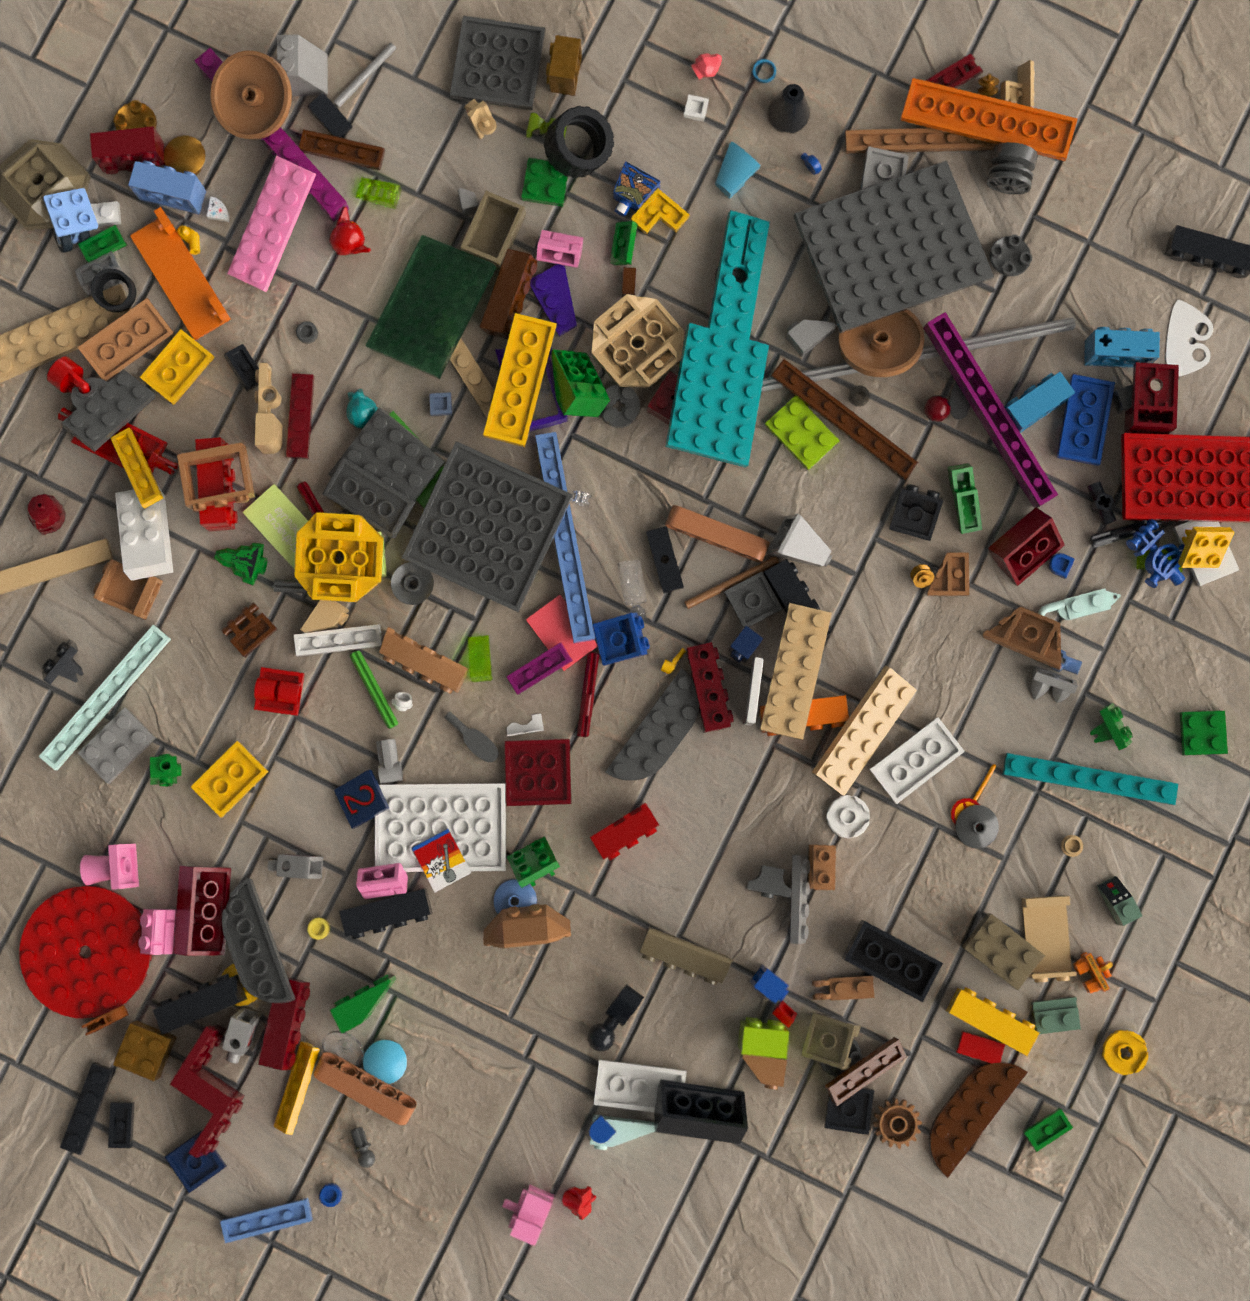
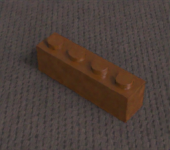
M512 249L507 250L480 328L488 335L504 339L509 338L515 313L520 314L522 312L523 301L530 290L532 276L537 270V260L531 254Z

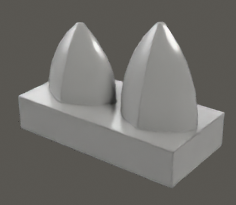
M1037 666L1032 671L1031 692L1035 700L1043 696L1050 686H1053L1052 692L1056 703L1062 702L1071 693L1075 694L1078 687L1075 679Z

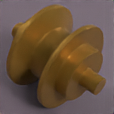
M990 73L978 80V84L982 86L978 88L979 94L991 97L999 92V89L995 87L999 84V79L991 76Z
M919 564L911 570L910 577L916 587L925 588L934 580V574L928 565Z

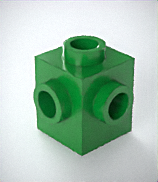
M161 754L158 757H150V785L159 784L161 787H169L177 784V776H182L181 763H177V756Z

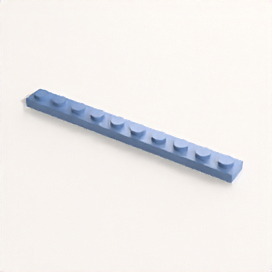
M556 432L535 435L543 481L567 492ZM569 504L554 536V542L574 644L595 640Z

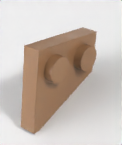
M946 553L927 591V596H969V553Z

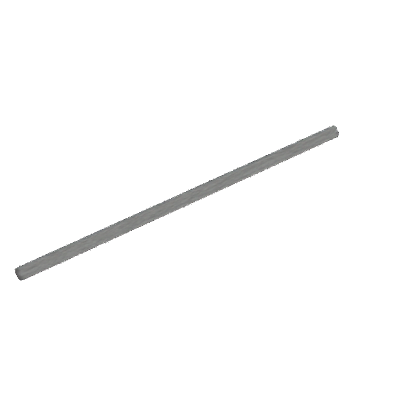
M1071 317L966 338L963 341L969 350L1073 330L1076 324L1074 318ZM933 345L923 348L919 360L939 357L940 355ZM847 362L801 371L813 381L859 373L848 365ZM772 377L763 379L761 392L784 387Z

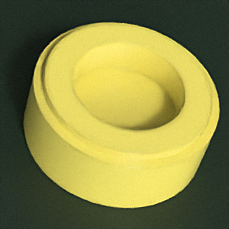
M321 917L312 919L307 927L309 936L316 940L325 938L330 932L329 922Z

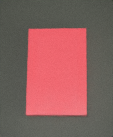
M558 595L526 619L548 650L559 643L564 645L573 661L562 667L563 671H566L598 647L595 640L573 644L566 601L561 595Z

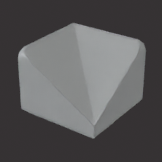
M460 188L458 194L463 215L475 214L478 209L476 194Z

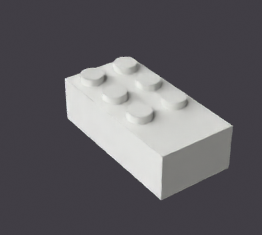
M134 489L115 493L123 571L131 581L173 573L166 502L162 491L163 499L147 508L141 506Z

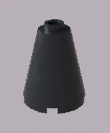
M797 84L787 85L770 103L768 111L769 120L772 126L779 132L796 133L802 130L809 120L810 108L803 89Z

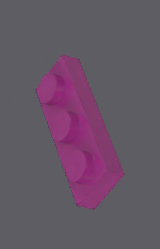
M559 643L506 677L516 694L519 695L573 660L564 645Z

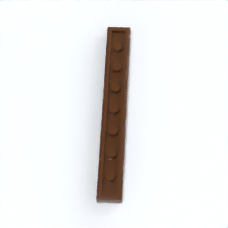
M783 359L770 377L905 480L919 463L787 360Z

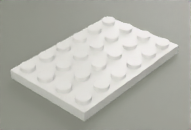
M506 784L379 785L389 809L375 817V866L401 863L405 872H424L412 848L449 829L470 871H506Z

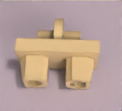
M473 99L465 105L468 118L480 139L484 135L492 134L496 130V121L484 101L478 103Z

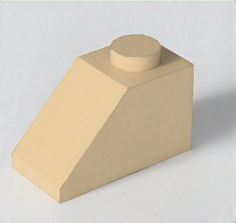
M320 600L300 630L305 633L338 628L339 625L342 626L348 619L349 615L347 613L349 610L336 601Z

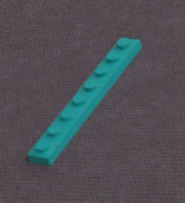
M1010 753L1005 755L1002 774L1169 805H1176L1179 785L1178 783Z

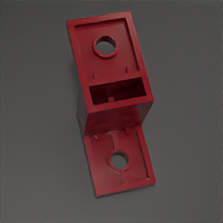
M220 1025L206 1026L169 1084L213 1113L189 1152L195 1158L207 1155L209 1151L212 1153L217 1148L220 1142L217 1139L221 1133H225L232 1123L229 1120L234 1113L237 1114L244 1104L242 1100L245 1095L202 1067L209 1063L212 1058V1050L214 1047H218L224 1039L223 1033L226 1029Z

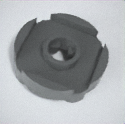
M613 385L605 389L610 401L601 412V419L614 428H624L632 424L640 412V400L633 388ZM617 401L625 404V407H622L620 412L617 411V408H613Z

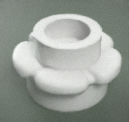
M398 692L395 694V698L392 699V705L399 711H406L413 706L412 696L406 692Z

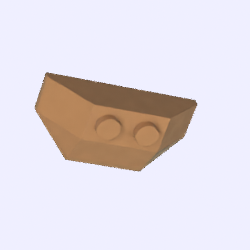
M546 904L510 907L502 909L484 929L483 943L484 946L491 945L499 948L548 944L558 941L563 937H570L571 923L569 919Z

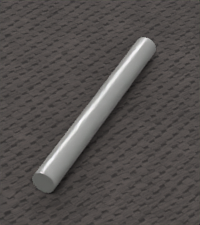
M389 43L333 103L340 108L396 50V47Z

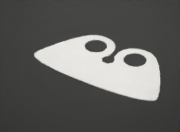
M1177 300L1173 307L1166 347V364L1179 365V377L1201 369L1210 361L1211 356L1208 347L1201 343L1192 345L1189 343V338L1193 337L1196 340L1203 341L1210 338L1213 333L1212 322L1202 312L1182 300ZM1198 323H1205L1208 326V333L1201 336L1196 333L1195 327ZM1199 348L1203 349L1206 353L1205 359L1200 362L1194 360L1192 356L1193 351Z

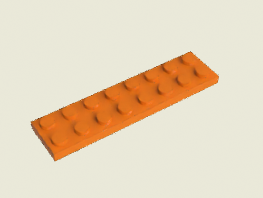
M912 78L901 116V121L997 145L1006 142L1024 144L1036 150L1038 155L1066 161L1078 118Z

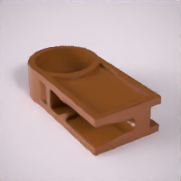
M125 1005L82 1025V1028L88 1029L85 1033L87 1036L129 1014Z

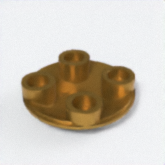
M132 100L130 103L123 105L113 118L116 130L154 126L156 129L157 127L154 111L148 105L138 100Z
M184 135L172 139L167 144L164 150L166 166L172 167L181 173L189 171L197 175L201 172L206 153L199 140Z

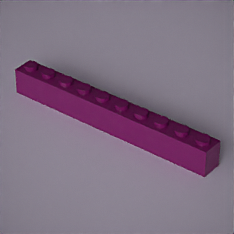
M211 48L194 60L199 71L212 84L217 69L223 63L222 60ZM281 127L270 136L260 139L275 157L279 156L316 174L308 194L333 222L339 218L343 207H347V210H349L346 200Z
M944 312L926 323L923 327L925 333L1033 508L1040 507L1058 496L1055 488L947 313Z

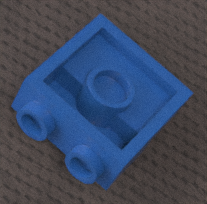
M629 613L593 624L603 666L648 655L649 641L647 637H643L642 633L644 621L637 613Z

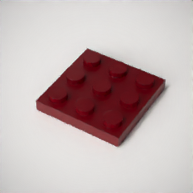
M570 739L505 741L506 806L572 804Z

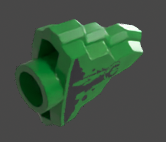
M252 543L250 546L241 545L236 550L230 548L217 550L214 556L220 564L231 568L234 575L241 577L242 582L254 585L258 574H265L268 559L263 557L264 544Z

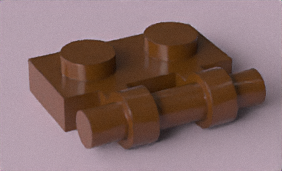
M254 602L248 607L245 606L241 610L242 613L234 620L230 619L226 623L227 626L221 630L225 636L232 632L236 634L230 642L243 657H247L277 630L263 612L257 617L254 616L253 613L259 609ZM248 619L251 623L241 630L239 626Z

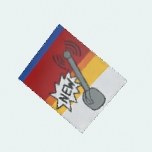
M449 829L412 848L434 892L471 874Z

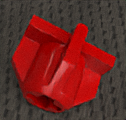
M589 1186L585 1189L571 1187L564 1192L562 1205L570 1209L580 1220H583L591 1213V1203L597 1197L592 1194V1188Z

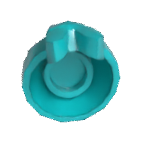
M358 389L357 392L351 391L347 393L350 401L347 404L346 415L353 426L363 429L378 408L373 400L364 395L363 389Z

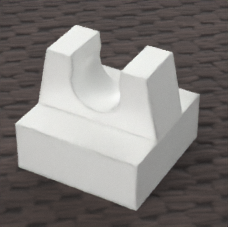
M688 94L684 118L704 122L709 99Z

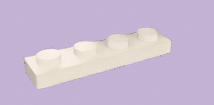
M377 624L294 634L296 656L381 647V626Z

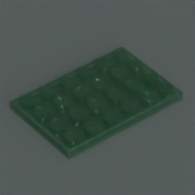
M422 235L365 346L372 351L440 379L496 269L495 264Z

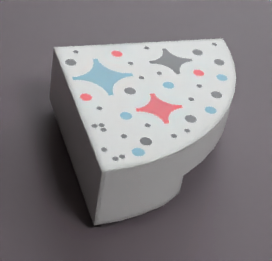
M211 197L207 218L229 222V214L225 205L219 199Z

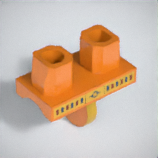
M1082 953L1080 955L1081 958L1073 966L1078 975L1089 971L1092 978L1083 982L1086 991L1094 993L1099 990L1103 992L1109 990L1110 988L1105 978L1112 976L1108 970L1113 966L1112 962H1104L1102 956L1096 958L1097 965L1091 953Z

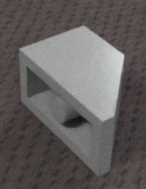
M806 319L800 323L796 321L787 329L786 339L799 355L803 357L831 335L836 329V324Z

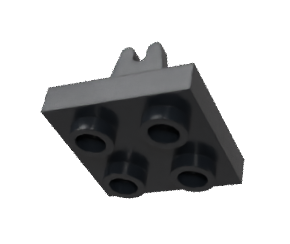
M69 639L66 643L63 641L55 651L57 654L53 660L49 658L42 666L43 680L49 685L53 683L58 675L73 682L78 681L76 673L80 676L83 675L81 666L73 659L78 652L77 644Z

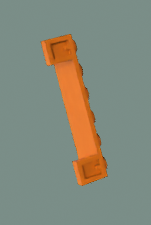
M159 207L154 210L157 219L131 234L130 237L194 340H198L228 322L231 318L168 216Z

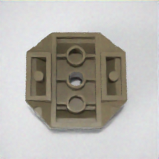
M29 139L0 164V201L26 230L52 229L53 225L43 197L84 188L87 193L91 176L63 144ZM43 179L42 183L37 185L38 181Z

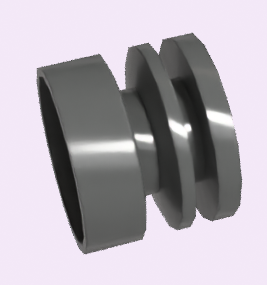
M1006 142L995 145L991 159L993 166L989 169L987 185L993 190L1006 194L1017 195L1029 192L1034 176L1032 171L1036 167L1038 157L1037 151L1020 143Z

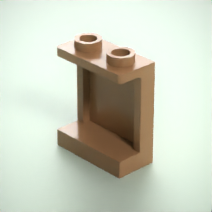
M110 559L103 568L102 574L104 575L101 581L95 585L93 591L95 595L93 598L146 620L163 581L154 576L131 581L123 571V564Z
M809 845L808 860L810 861V872L808 873V882L810 889L835 890L836 846Z

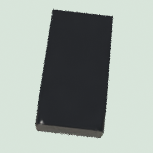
M323 92L308 104L309 111L333 136L342 138L353 128L351 123Z

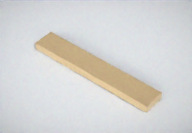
M108 539L0 571V595L110 561V559H113Z

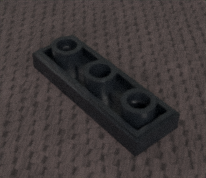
M667 526L646 531L663 594L683 589V582ZM667 557L669 562L664 564L661 562V558Z

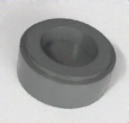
M305 321L298 325L296 335L302 343L311 344L318 338V329L312 322Z

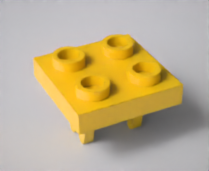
M1193 527L1192 530L1186 529L1185 534L1187 537H1182L1185 547L1178 564L1182 568H1219L1234 535V531L1231 527Z

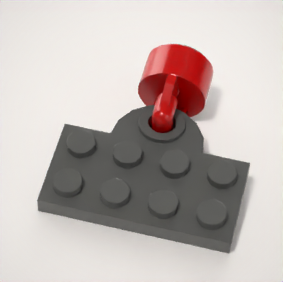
M67 356L60 357L49 367L47 381L62 393H71L75 411L62 422V426L94 452L155 399L154 392L124 369L109 382L93 377L82 379L83 368Z

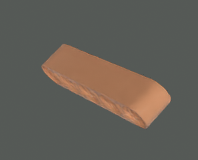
M672 505L665 526L672 530L759 563L763 562L770 544L769 541L676 505Z
M324 1052L321 1055L313 1071V1075L319 1081L396 1124L406 1125L417 1106L416 1101L411 1096L331 1052Z

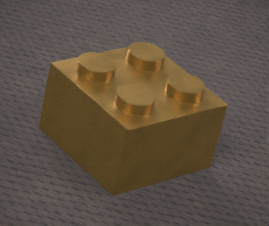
M556 35L555 42H551L549 49L551 57L550 63L547 62L546 66L547 84H550V92L575 96L582 59L581 39Z
M140 1021L131 1022L113 1065L155 1081L162 1075L177 1036L170 1033L162 1035L160 1029Z

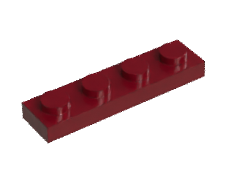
M292 373L287 458L309 459L315 379L313 374Z

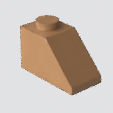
M741 1054L761 1084H765V1088L777 1090L778 1086H784L787 1059Z

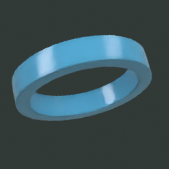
M762 59L755 63L753 76L758 82L769 83L775 78L776 67L772 61ZM767 63L773 68L774 73L769 79H760L756 75V67L759 64Z

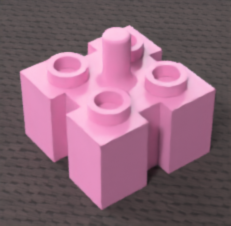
M529 1185L528 1190L523 1189L518 1204L505 1199L502 1207L514 1212L508 1226L512 1229L510 1236L535 1246L553 1203L554 1194Z

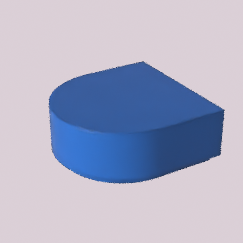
M1062 553L1056 554L1049 561V569L1053 574L1066 579L1075 559Z
M600 1115L591 1124L589 1133L591 1139L596 1143H605L616 1133V1130Z

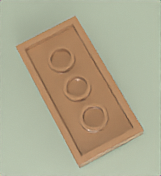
M146 298L77 348L101 379L107 381L174 332L150 300Z

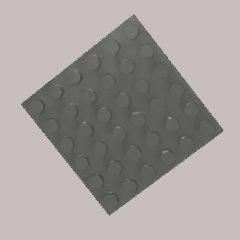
M456 441L402 559L519 612L571 502L573 494Z

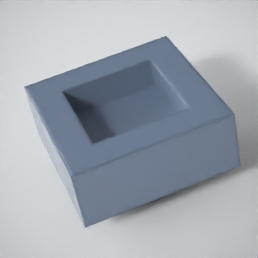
M451 392L429 394L431 416L452 415Z

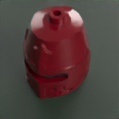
M37 495L27 504L28 518L42 535L56 532L65 522L66 512L61 503L52 495Z

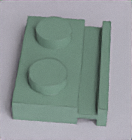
M1066 997L1031 1002L1035 1031L1039 1032V1034L1081 1029L1076 1003L1077 998Z

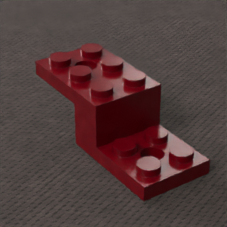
M1140 362L1134 364L1132 407L1125 412L1124 433L1170 434L1177 428L1179 365ZM1155 380L1160 383L1161 388L1159 391H1154L1151 388V381Z

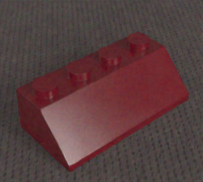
M179 866L173 954L184 956H225L226 939L222 928V914L229 901L231 868Z

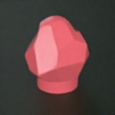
M701 54L695 59V63L691 67L699 80L703 77H714L719 70L722 57L719 54Z

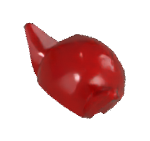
M343 207L336 226L329 236L332 248L338 255L369 253L371 249L364 245L365 237L362 229L356 222L350 221L347 207Z

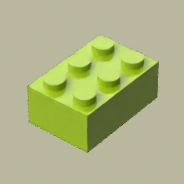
M746 1017V1020H740L738 1048L741 1054L787 1059L789 1030L782 1025L783 1023L780 1020L768 1019L767 1023L760 1022L759 1018Z

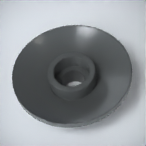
M411 562L399 566L391 578L393 594L399 601L408 605L424 602L429 598L434 588V579L431 572ZM411 581L417 582L415 588H410Z
M972 805L965 808L958 815L955 829L958 838L966 846L984 848L995 840L999 830V823L996 815L989 808L981 805ZM982 824V830L976 831V825Z

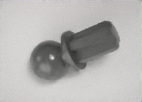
M363 1127L354 1128L351 1130V1135L356 1147L354 1151L360 1152L358 1163L364 1168H369L376 1160L375 1154L368 1150L371 1143H368Z

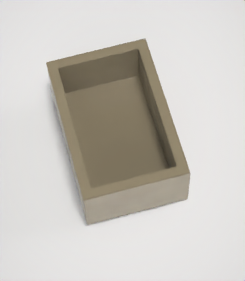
M485 191L460 247L462 255L500 271L506 252L512 248L525 219V206Z
M991 913L986 914L962 945L964 950L1016 990L1020 989L1045 956Z

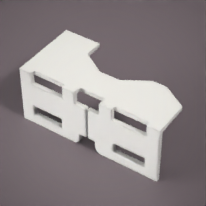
M532 715V721L527 725L511 723L506 728L507 737L544 731L542 715Z

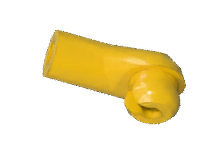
M185 225L179 226L177 233L184 241L189 243L190 253L193 255L199 254V234Z

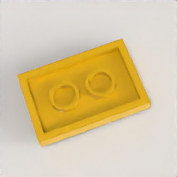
M180 329L140 378L171 404L175 405L215 357Z
M236 741L191 788L222 818L269 771L239 741Z

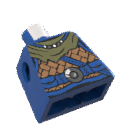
M625 161L613 192V198L619 202L614 211L622 217L626 216L629 209L637 212L657 188L660 189V180Z

